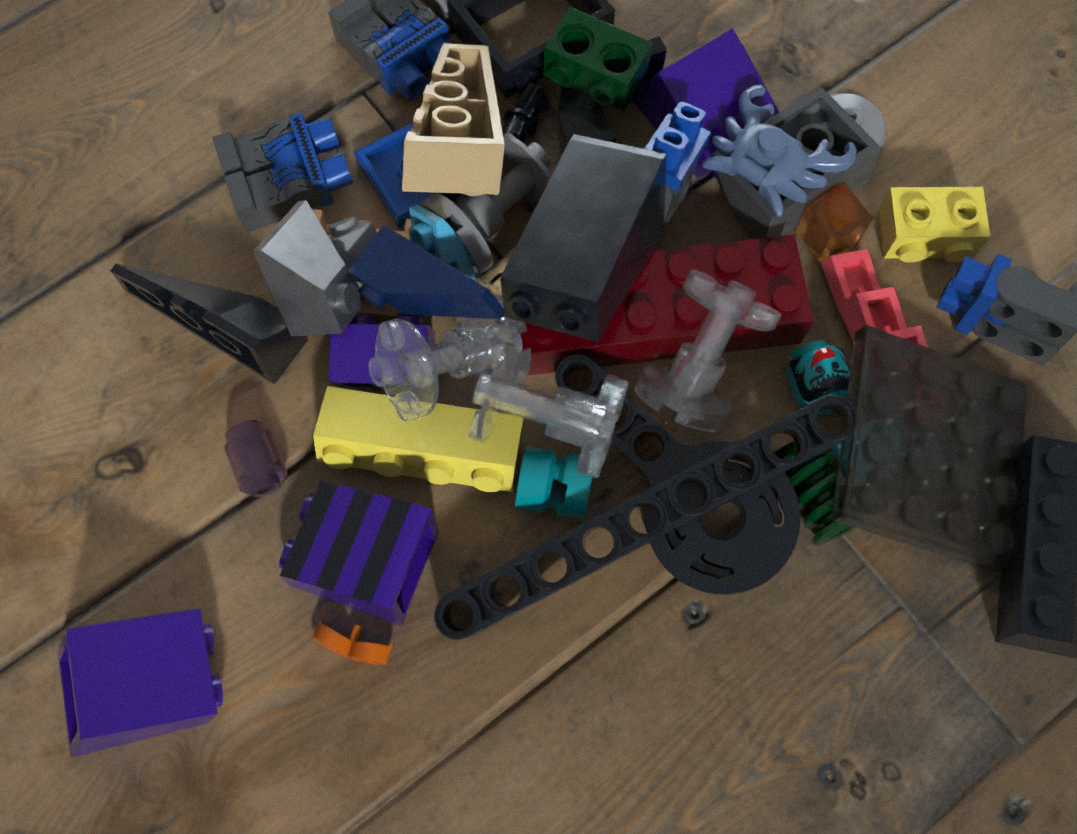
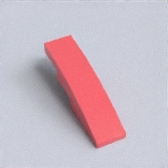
M868 249L831 255L821 261L838 311L859 355L878 388L906 428L909 429L950 418L948 406L921 325L907 328L895 288L893 286L881 289Z

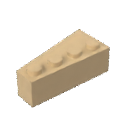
M443 43L432 70L430 85L427 84L423 92L422 105L420 109L417 108L413 117L412 130L407 132L404 140L402 192L461 193L468 196H481L483 194L499 195L505 143L488 46Z

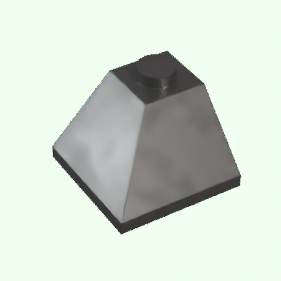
M306 200L298 201L253 250V254L291 337L343 333L362 307L358 288L351 280L345 263Z

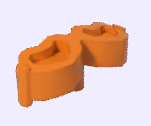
M321 618L312 636L315 642L317 641L320 645L339 656L372 665H386L394 643L382 645L360 642L359 638L364 627L357 624L353 625L349 638H346L324 625V621Z

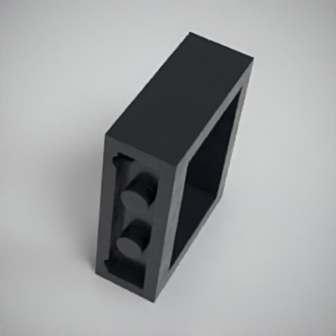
M447 0L449 26L464 45L488 46L494 84L506 99L519 91L522 92L528 83L536 84L538 80L545 77L544 47L549 39L507 62L480 28V25L525 0ZM567 0L573 8L614 25L615 9L608 0Z

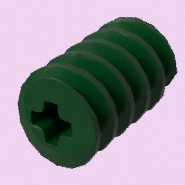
M795 441L790 442L773 453L781 459L788 460L794 458L797 452ZM838 451L824 452L785 473L787 476L793 475L789 480L795 492L802 493L798 497L800 511L812 510L803 520L804 527L807 529L822 528L813 537L812 542L814 546L830 542L858 528L861 525L858 519L868 509L866 504L850 506L848 502L859 491L857 486L841 488L838 484L849 473L847 468L830 469L829 465L839 456Z

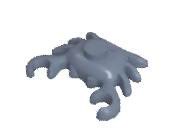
M754 85L745 89L739 97V112L744 128L742 129L737 124L733 116L727 117L725 127L730 140L717 135L712 140L715 148L723 156L719 155L704 159L702 167L723 172L733 177L738 173L759 187L758 193L767 202L776 217H782L784 206L779 194L790 200L806 203L808 195L800 187L809 189L824 188L827 184L825 176L817 175L813 172L838 173L846 171L854 164L857 150L855 144L849 142L844 148V156H833L828 152V140L823 139L814 153H806L800 141L776 126L764 124L765 121L773 116L775 109L772 104L759 107L751 103L755 98H763L766 92L764 86Z

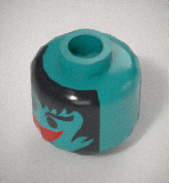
M819 340L800 346L791 353L792 359L785 367V376L798 407L803 408L828 395H840L847 398L854 392L856 380L843 349L836 345H828V342L825 340ZM824 409L819 411L818 415H827L834 413V411Z

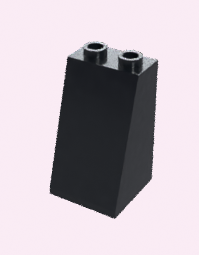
M576 134L571 137L501 276L504 317L595 342L600 340L664 235L666 153Z

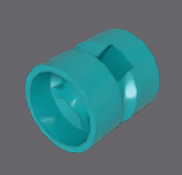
M527 445L520 470L515 509L543 514L550 507L554 508L557 517L584 521L596 457L568 453L563 459L557 458L555 451L552 449ZM554 479L559 480L563 484H567V486H553Z

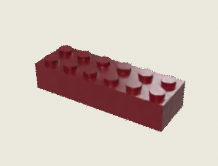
M793 234L654 250L598 342L517 320L516 326L523 376L556 372L559 363L566 357L574 354L588 356L598 366L605 367L801 344L814 319L796 237Z

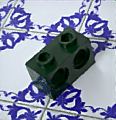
M569 7L544 47V76L549 77L561 87H571L591 96L601 105L613 106L625 112L648 72L653 43L580 10Z

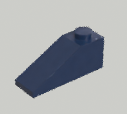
M385 225L381 227L348 270L362 284L358 290L359 294L380 310L387 304L403 315L501 319L504 316L503 306L488 288Z

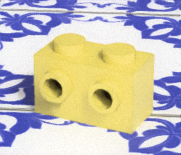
M891 187L878 209L883 259L900 258L903 262L912 263L926 258H946L949 262H962L965 256L974 258L991 237L983 187Z

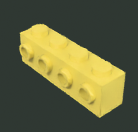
M327 386L313 434L317 462L326 463L328 466L336 469L352 467L375 471L387 477L403 475L423 478L430 483L438 485L455 483L474 486L484 492H497L499 490L512 492L524 416Z

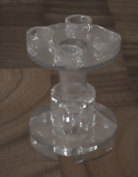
M692 269L684 282L683 289L692 299L710 311L694 343H682L671 367L660 364L644 366L634 389L641 400L657 412H660L663 404L677 411L678 413L674 419L675 422L700 431L717 432L721 426H724L732 411L731 403L723 394L716 390V387L727 367V362L721 355L737 323L756 330L771 331L775 329L781 314L768 305L754 302L753 300L757 293L751 288L735 281H729L727 287L717 284L718 282L713 277Z
M494 294V297L503 306L502 296ZM504 316L501 319L456 317L455 328L443 332L439 343L429 346L421 332L409 321L398 318L385 321L379 326L375 343L376 357L369 360V374L376 386H383L399 417L403 421L409 422L427 416L434 410L439 395L438 375L448 372L456 379L470 376L481 388L492 392H498L521 384L527 377L531 365V348L523 350L520 334L527 332L524 322Z
M499 340L491 359L490 368L493 369L492 375L482 373L474 392L473 403L482 407L481 410L478 409L472 419L468 437L484 443L490 437L501 411L546 425L545 436L582 447L577 465V474L597 479L613 439L612 434L622 411L629 382L619 379L618 376L608 374L598 398L560 386L557 394L553 395L511 381L516 359V346L513 343Z

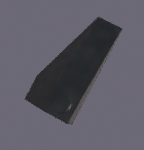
M115 264L110 270L126 292L274 385L308 341L306 336L291 337L278 306L275 307L260 297L121 264Z

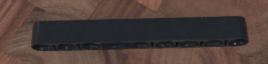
M840 395L822 397L450 592L439 600L435 608L434 620L436 627L442 635L449 639L461 640L477 635L832 449L855 431L858 423V414L855 406L848 399ZM824 409L833 410L841 417L843 424L839 434H827L821 430L817 423L819 411ZM779 433L791 436L797 446L794 458L787 460L775 456L770 448L771 437ZM733 457L746 460L751 468L749 481L743 484H734L728 481L724 476L723 463ZM695 481L704 488L706 499L703 505L695 509H689L678 502L676 490L683 482ZM641 505L654 507L660 515L658 527L653 532L647 534L634 530L630 523L631 513L636 507ZM598 528L609 531L614 540L611 552L602 558L590 556L585 548V539L588 533ZM552 552L561 554L567 564L564 577L557 582L547 581L540 572L541 560L545 555ZM505 576L514 578L520 587V596L512 606L501 604L495 595L497 582ZM459 600L467 602L474 614L473 622L466 630L455 627L450 619V610L453 604Z

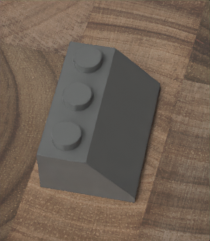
M821 86L772 116L764 124L776 126L800 141L802 148L808 154L814 153L819 143L823 139H827L829 142L828 152L833 156H844L846 144L852 142L856 146L857 153L854 164L848 170L838 173L813 172L814 174L825 176L827 184L824 188L809 189L800 187L808 195L806 203L796 202L779 194L784 206L782 217H776L767 202L758 193L759 187L738 173L733 177L723 172H716L734 216L754 239L783 236L807 221L809 215L813 213V208L823 200L829 198L827 202L817 207L819 209L813 215L868 182L882 148ZM718 150L712 153V157L723 156Z

